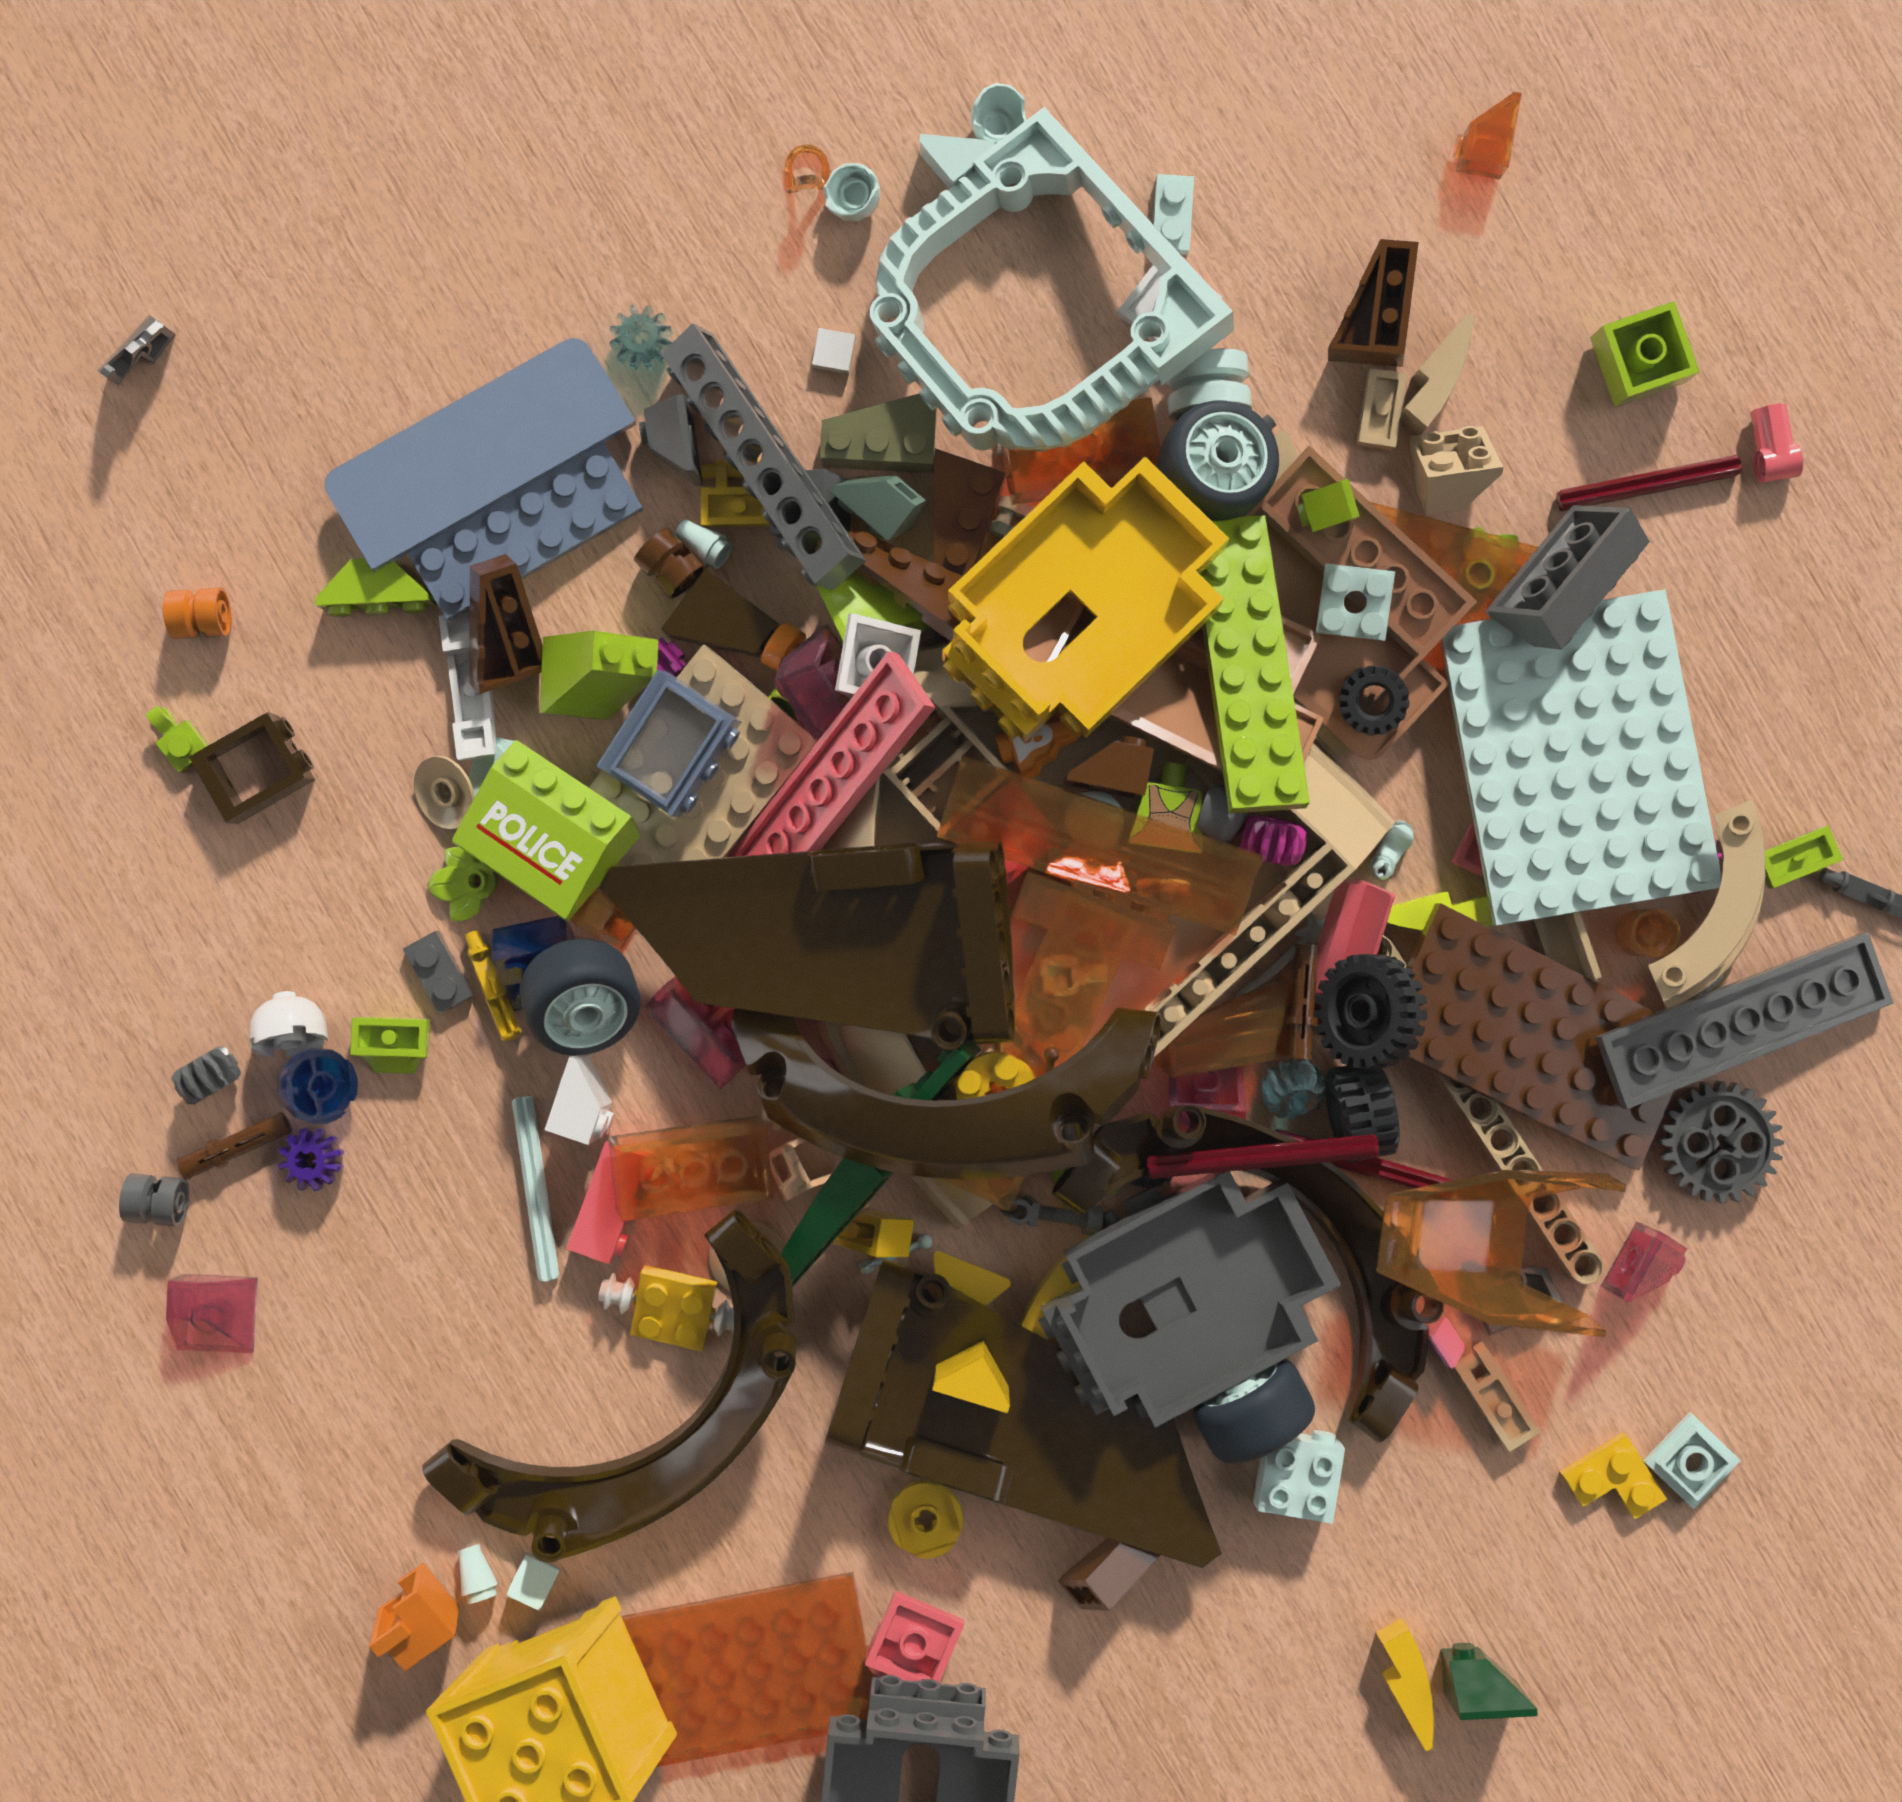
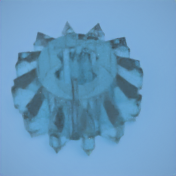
M631 305L630 313L632 316L627 318L623 313H618L617 318L622 325L610 326L611 334L616 337L609 342L612 350L619 351L617 359L620 363L629 360L632 370H637L641 361H643L647 370H652V359L656 358L658 362L665 363L666 360L662 356L661 350H665L672 343L667 338L673 335V330L671 326L664 325L666 318L663 313L653 316L652 307L647 305L643 309L642 314H639L636 306ZM646 332L649 337L648 340L645 342L644 339H641L642 344H637L634 339L635 336L641 337L640 333Z
M1292 1059L1289 1063L1285 1064L1279 1061V1066L1267 1069V1076L1260 1080L1264 1104L1268 1107L1269 1112L1276 1114L1278 1119L1288 1116L1291 1120H1294L1297 1115L1301 1114L1307 1117L1308 1111L1320 1109L1319 1102L1326 1099L1325 1080L1322 1072L1318 1070L1317 1066L1312 1065L1309 1060L1299 1062L1297 1059Z

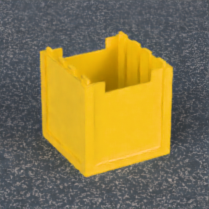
M616 1596L603 1600L598 1607L586 1611L578 1620L521 1643L517 1639L502 1646H499L497 1643L485 1648L426 1710L466 1802L634 1801L677 1736L672 1722H668L621 1618L619 1612L622 1609Z

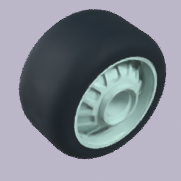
M1214 400L1194 406L1178 419L1163 440L1158 455L1157 467L1211 521H1226L1246 515L1267 495L1277 477L1279 451L1273 432L1263 418L1255 411L1236 402Z
M572 939L547 948L528 965L520 985V999L530 1032L544 1047L564 1055H587L611 1047L631 1030L640 1010L639 989L629 962L615 947L595 939Z
M1285 1358L1195 1406L1193 1413L1196 1424L1215 1457L1225 1463L1239 1464L1266 1456L1299 1436L1313 1420L1315 1403L1298 1369L1291 1361Z

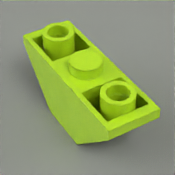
M365 558L350 559L315 597V606L328 611V616L333 617L351 616V610L365 609V614L369 615L388 614V608H403L405 613L426 612V606H437V602L432 594L397 562L394 561L373 572Z

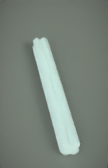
M532 1096L517 1097L513 1099L512 1107L537 1277L539 1281H551L559 1277V1268L534 1099Z

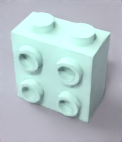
M1314 1430L1313 1435L1301 1433L1285 1446L1259 1459L1253 1503L1257 1511L1333 1524L1345 1447L1338 1439H1335L1336 1435L1321 1430Z

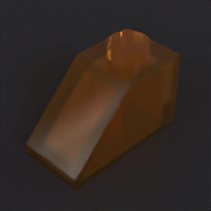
M1513 92L1471 121L1463 135H1457L1453 149V157L1458 158L1456 172L1500 180L1509 167L1522 93Z

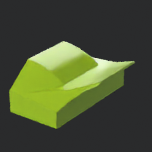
M352 1017L350 1055L363 1058L370 1065L374 1073L415 1074L421 1060L428 1057L430 1019Z

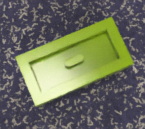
M1829 825L1765 850V882L1768 889L1776 888L1843 860Z

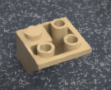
M1465 426L1458 430L1444 432L1429 431L1422 435L1409 436L1416 495L1425 515L1464 510L1503 474L1504 467L1483 426Z

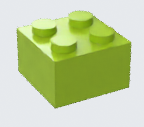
M1675 301L1603 325L1590 337L1614 408L1685 384L1700 373Z

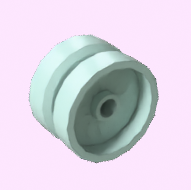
M1209 349L1166 382L1170 388L1175 390L1167 399L1169 418L1177 422L1184 413L1194 406L1214 400L1232 401L1252 409L1251 389L1242 383L1249 376L1248 355L1244 351L1236 349Z

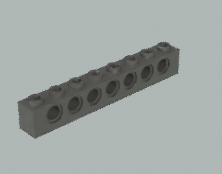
M692 323L661 353L669 365L667 368L669 375L676 383L684 387L688 393L686 396L687 402L696 412L702 414L707 422L704 424L705 429L716 441L722 444L726 450L723 453L725 459L733 468L739 470L744 477L742 481L744 488L751 496L758 499L764 507L761 510L764 518L773 527L778 528L782 534L781 543L792 556L797 557L803 567L800 570L804 578L813 586L819 585L834 590L865 563L866 559L713 333ZM743 425L742 431L738 435L739 429ZM762 453L761 460L757 464L758 457ZM782 482L780 490L776 492L778 484ZM801 510L800 519L796 522L797 513ZM821 538L820 548L815 552L816 543Z

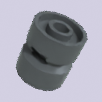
M129 1174L123 1183L120 1193V1218L124 1222L147 1224L152 1219L155 1225L179 1227L185 1219L189 1205L190 1190L188 1181L184 1178L162 1176L157 1181L153 1175Z

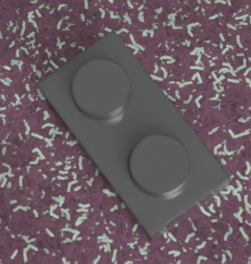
M434 931L403 948L438 1014H443L475 996L439 931Z

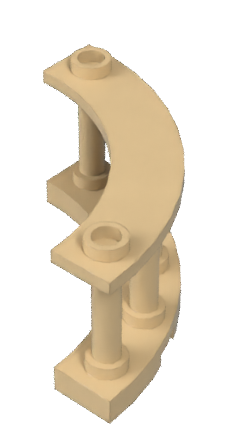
M1753 800L1714 815L1718 825L1716 832L1724 856L1723 874L1715 903L1707 918L1688 941L1663 959L1648 965L1666 1009L1693 999L1708 989L1712 983L1719 979L1733 965L1754 931L1764 896L1765 849L1760 819Z

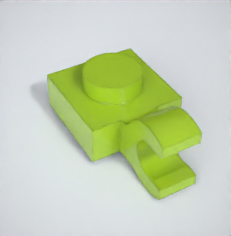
M155 706L145 714L150 723L164 735L155 743L179 773H183L193 766L189 756L207 747L208 744L192 723L184 720L178 725L165 707Z

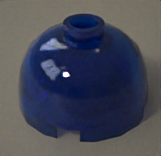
M310 1048L294 1054L283 1065L277 1083V1093L282 1106L293 1117L311 1124H328L341 1118L346 1113L344 1110L349 1106L350 1101L355 1100L358 1089V1078L352 1063L338 1052L326 1048Z

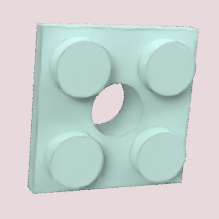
M1325 563L1316 633L1385 641L1395 571ZM1351 591H1360L1366 598V606L1359 613H1350L1344 607V598Z
M1689 1412L1643 1461L1689 1506L1695 1509L1741 1460ZM1693 1453H1700L1702 1457L1700 1467L1694 1471H1687L1685 1464L1688 1456Z

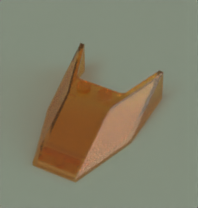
M1506 1169L1386 1194L1376 1271L1488 1324L1605 1337L1606 1329L1589 1314L1544 1294L1521 1281L1520 1272L1528 1210L1532 1200L1537 1197L1584 1187L1625 1192V1184L1609 1173Z

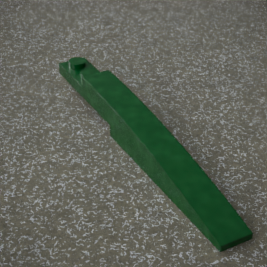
M962 1044L957 1049L944 1050L937 1059L941 1065L934 1073L929 1070L915 1084L912 1082L897 1090L893 1096L918 1100H939L958 1079L967 1065L982 1050L976 1044ZM843 1157L813 1200L781 1252V1255L790 1266L792 1288L895 1172L867 1166Z

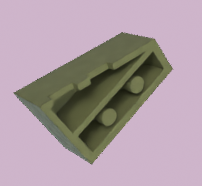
M915 394L822 420L820 446L822 467L934 473L937 408L931 410L920 394Z

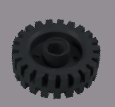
M1351 955L1344 960L1336 962V968H1329L1324 974L1329 980H1321L1318 985V989L1324 993L1323 995H1315V1004L1321 1005V1010L1314 1011V1018L1320 1019L1322 1024L1315 1026L1317 1034L1326 1035L1321 1040L1324 1048H1332L1329 1054L1334 1059H1341L1340 1063L1353 1066L1354 1068H1386L1399 1064V1060L1407 1059L1411 1055L1408 1050L1417 1048L1420 1042L1414 1037L1423 1036L1425 1027L1419 1025V1021L1427 1020V1011H1420V1006L1427 1004L1426 995H1417V992L1423 989L1420 981L1412 980L1416 974L1412 969L1404 968L1405 963L1384 955Z

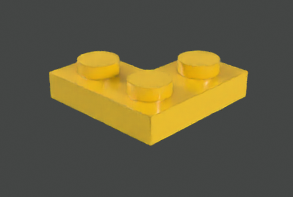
M1623 1432L1559 1471L1575 1498L1583 1507L1613 1488L1634 1519L1667 1500L1632 1442Z

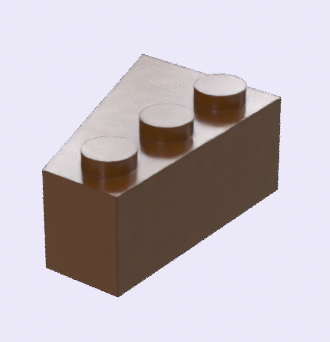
M1380 239L1359 282V287L1346 309L1335 337L1328 347V361L1403 367L1419 242Z
M935 448L933 563H938L944 568L964 576L978 562L1005 484L1006 472Z
M507 554L470 566L469 684L480 695L542 672L543 644L517 564Z

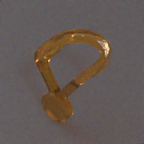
M804 144L795 147L785 161L786 191L788 193H795L814 188L823 190L831 175L827 156L814 145ZM803 153L816 155L822 164L821 182L817 175H802L794 179L792 165L795 158Z

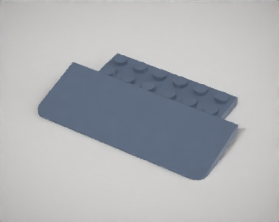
M571 338L564 340L336 467L325 479V490L372 571L376 572L408 554L444 616L450 621L469 610L471 565L507 554L517 564L521 579H524L643 511L642 505L605 445V442L637 424L588 344L583 340Z

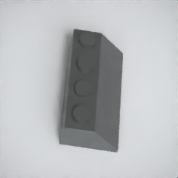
M1573 505L1487 608L1486 613L1489 617L1534 647L1562 650L1572 640L1573 635L1587 618L1594 613L1595 608L1609 591L1616 586L1617 581L1631 564L1638 559L1639 554L1650 541L1631 508Z

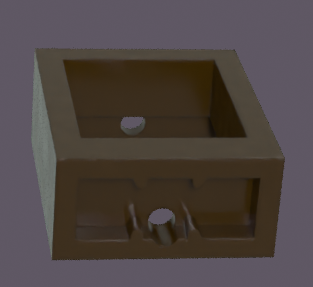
M266 712L189 756L190 761L226 823L239 824L315 780L310 771L314 768L313 764L303 749H297L292 740L295 732L285 717L280 718L278 715ZM267 730L291 774L242 802L218 757Z

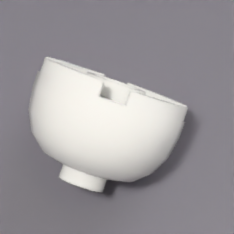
M291 991L274 994L272 1000L266 1001L255 1010L250 1021V1048L256 1055L274 1057L273 1050H286V1056L305 1054L322 1048L324 1040L328 1042L329 1039L325 1016L320 1008L307 998L296 997V993Z

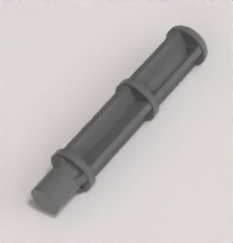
M1825 867L1820 872L1818 880L1832 886L1835 892L1902 918L1901 894L1856 877L1846 871L1838 873Z

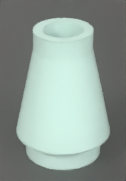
M687 519L683 520L675 531V535L684 543L683 545L705 567L720 568L731 553L732 544L727 541L726 535L694 524Z
M480 1544L457 1551L460 1562L461 1597H466L467 1605L496 1596L495 1585H498V1582L481 1551Z

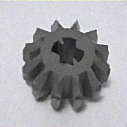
M218 1046L175 1071L171 1079L178 1095L187 1104H196L237 1080L241 1071L233 1054H230L226 1047Z

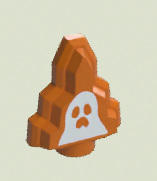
M1061 712L1055 713L1025 743L1018 736L1012 739L1004 731L994 734L1003 765L1013 762L1022 783L1039 776L1042 766L1056 759L1059 748L1074 743L1082 735L1080 731L1077 734L1072 733L1059 718L1062 715Z

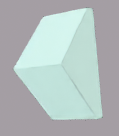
M920 134L919 138L920 155L948 189L957 184V180L961 177H966L975 170L973 161L995 145V141L928 134Z

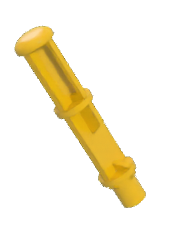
M479 930L469 932L464 935L469 947L467 955L477 975L486 998L485 1001L489 1006L500 1034V1039L504 1042L513 1041L520 1037L522 1030L513 1012L507 991L504 989L490 953V948L487 944L483 943Z

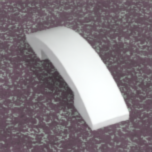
M469 611L458 615L450 621L444 615H440L438 617L443 652L447 655L455 723H452L457 760L465 761L495 756L496 727L492 690L479 695L469 684Z

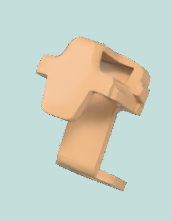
M800 1137L782 1144L766 1156L767 1166L784 1201L790 1200L814 1186L826 1183L832 1174L809 1180L793 1149L805 1142ZM778 1155L788 1173V1178L784 1183L781 1181L771 1161L772 1158Z

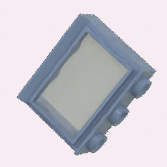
M657 670L600 759L597 767L668 813L669 816L681 817L683 813L689 814L699 800V795L696 793L704 781L708 783L718 771L720 764L717 760L724 749L730 750L738 740L740 731L737 729L742 721L669 672Z

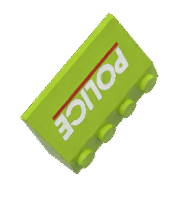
M515 740L490 768L454 834L452 842L568 922L605 879L610 868L616 866L640 838V834L632 816L518 740Z

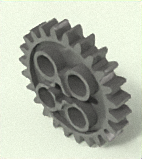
M1715 1080L1713 1090L1709 1083L1705 1082L1699 1083L1700 1093L1694 1089L1686 1088L1685 1092L1688 1098L1686 1101L1677 1097L1673 1098L1678 1109L1676 1112L1665 1110L1664 1113L1671 1121L1669 1124H1659L1658 1127L1667 1132V1137L1656 1139V1143L1667 1146V1150L1659 1154L1658 1157L1671 1161L1664 1171L1671 1175L1678 1173L1673 1182L1679 1187L1687 1185L1686 1193L1691 1196H1695L1700 1192V1199L1706 1202H1710L1714 1195L1715 1201L1721 1204L1726 1203L1727 1195L1731 1200L1741 1202V1190L1747 1195L1754 1196V1183L1764 1187L1768 1185L1762 1175L1765 1172L1776 1175L1777 1171L1769 1164L1771 1160H1782L1783 1157L1773 1151L1774 1147L1784 1145V1141L1774 1138L1773 1134L1780 1131L1782 1125L1769 1122L1777 1113L1774 1110H1762L1767 1102L1765 1098L1758 1097L1753 1099L1755 1090L1745 1088L1741 1091L1740 1084L1733 1082L1726 1088L1725 1082ZM1723 1106L1726 1111V1117L1721 1124L1717 1125L1714 1121V1112L1718 1107ZM1743 1117L1744 1122L1737 1126L1740 1118ZM1696 1132L1700 1139L1699 1146L1695 1150L1690 1151L1687 1141L1689 1136ZM1746 1133H1750L1753 1140L1752 1145L1748 1150L1743 1151L1741 1139ZM1718 1135L1723 1136L1721 1142L1724 1146L1721 1149L1717 1148L1720 1144L1716 1139ZM1700 1158H1703L1701 1161V1165L1697 1166L1696 1162ZM1723 1159L1726 1163V1171L1721 1177L1717 1178L1714 1173V1167L1718 1161Z

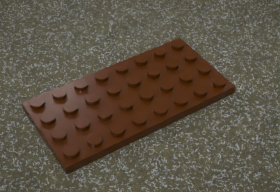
M1442 903L1434 904L1406 967L1412 969L1416 974L1412 980L1420 981L1423 989L1417 992V995H1426L1427 1004L1420 1006V1011H1427V1020L1419 1021V1025L1425 1027L1423 1036L1414 1037L1420 1043L1416 1049L1408 1050L1411 1054L1408 1059L1622 1165L1640 1171L1673 1091L1632 1108L1621 1109L1595 1037L1656 1012Z

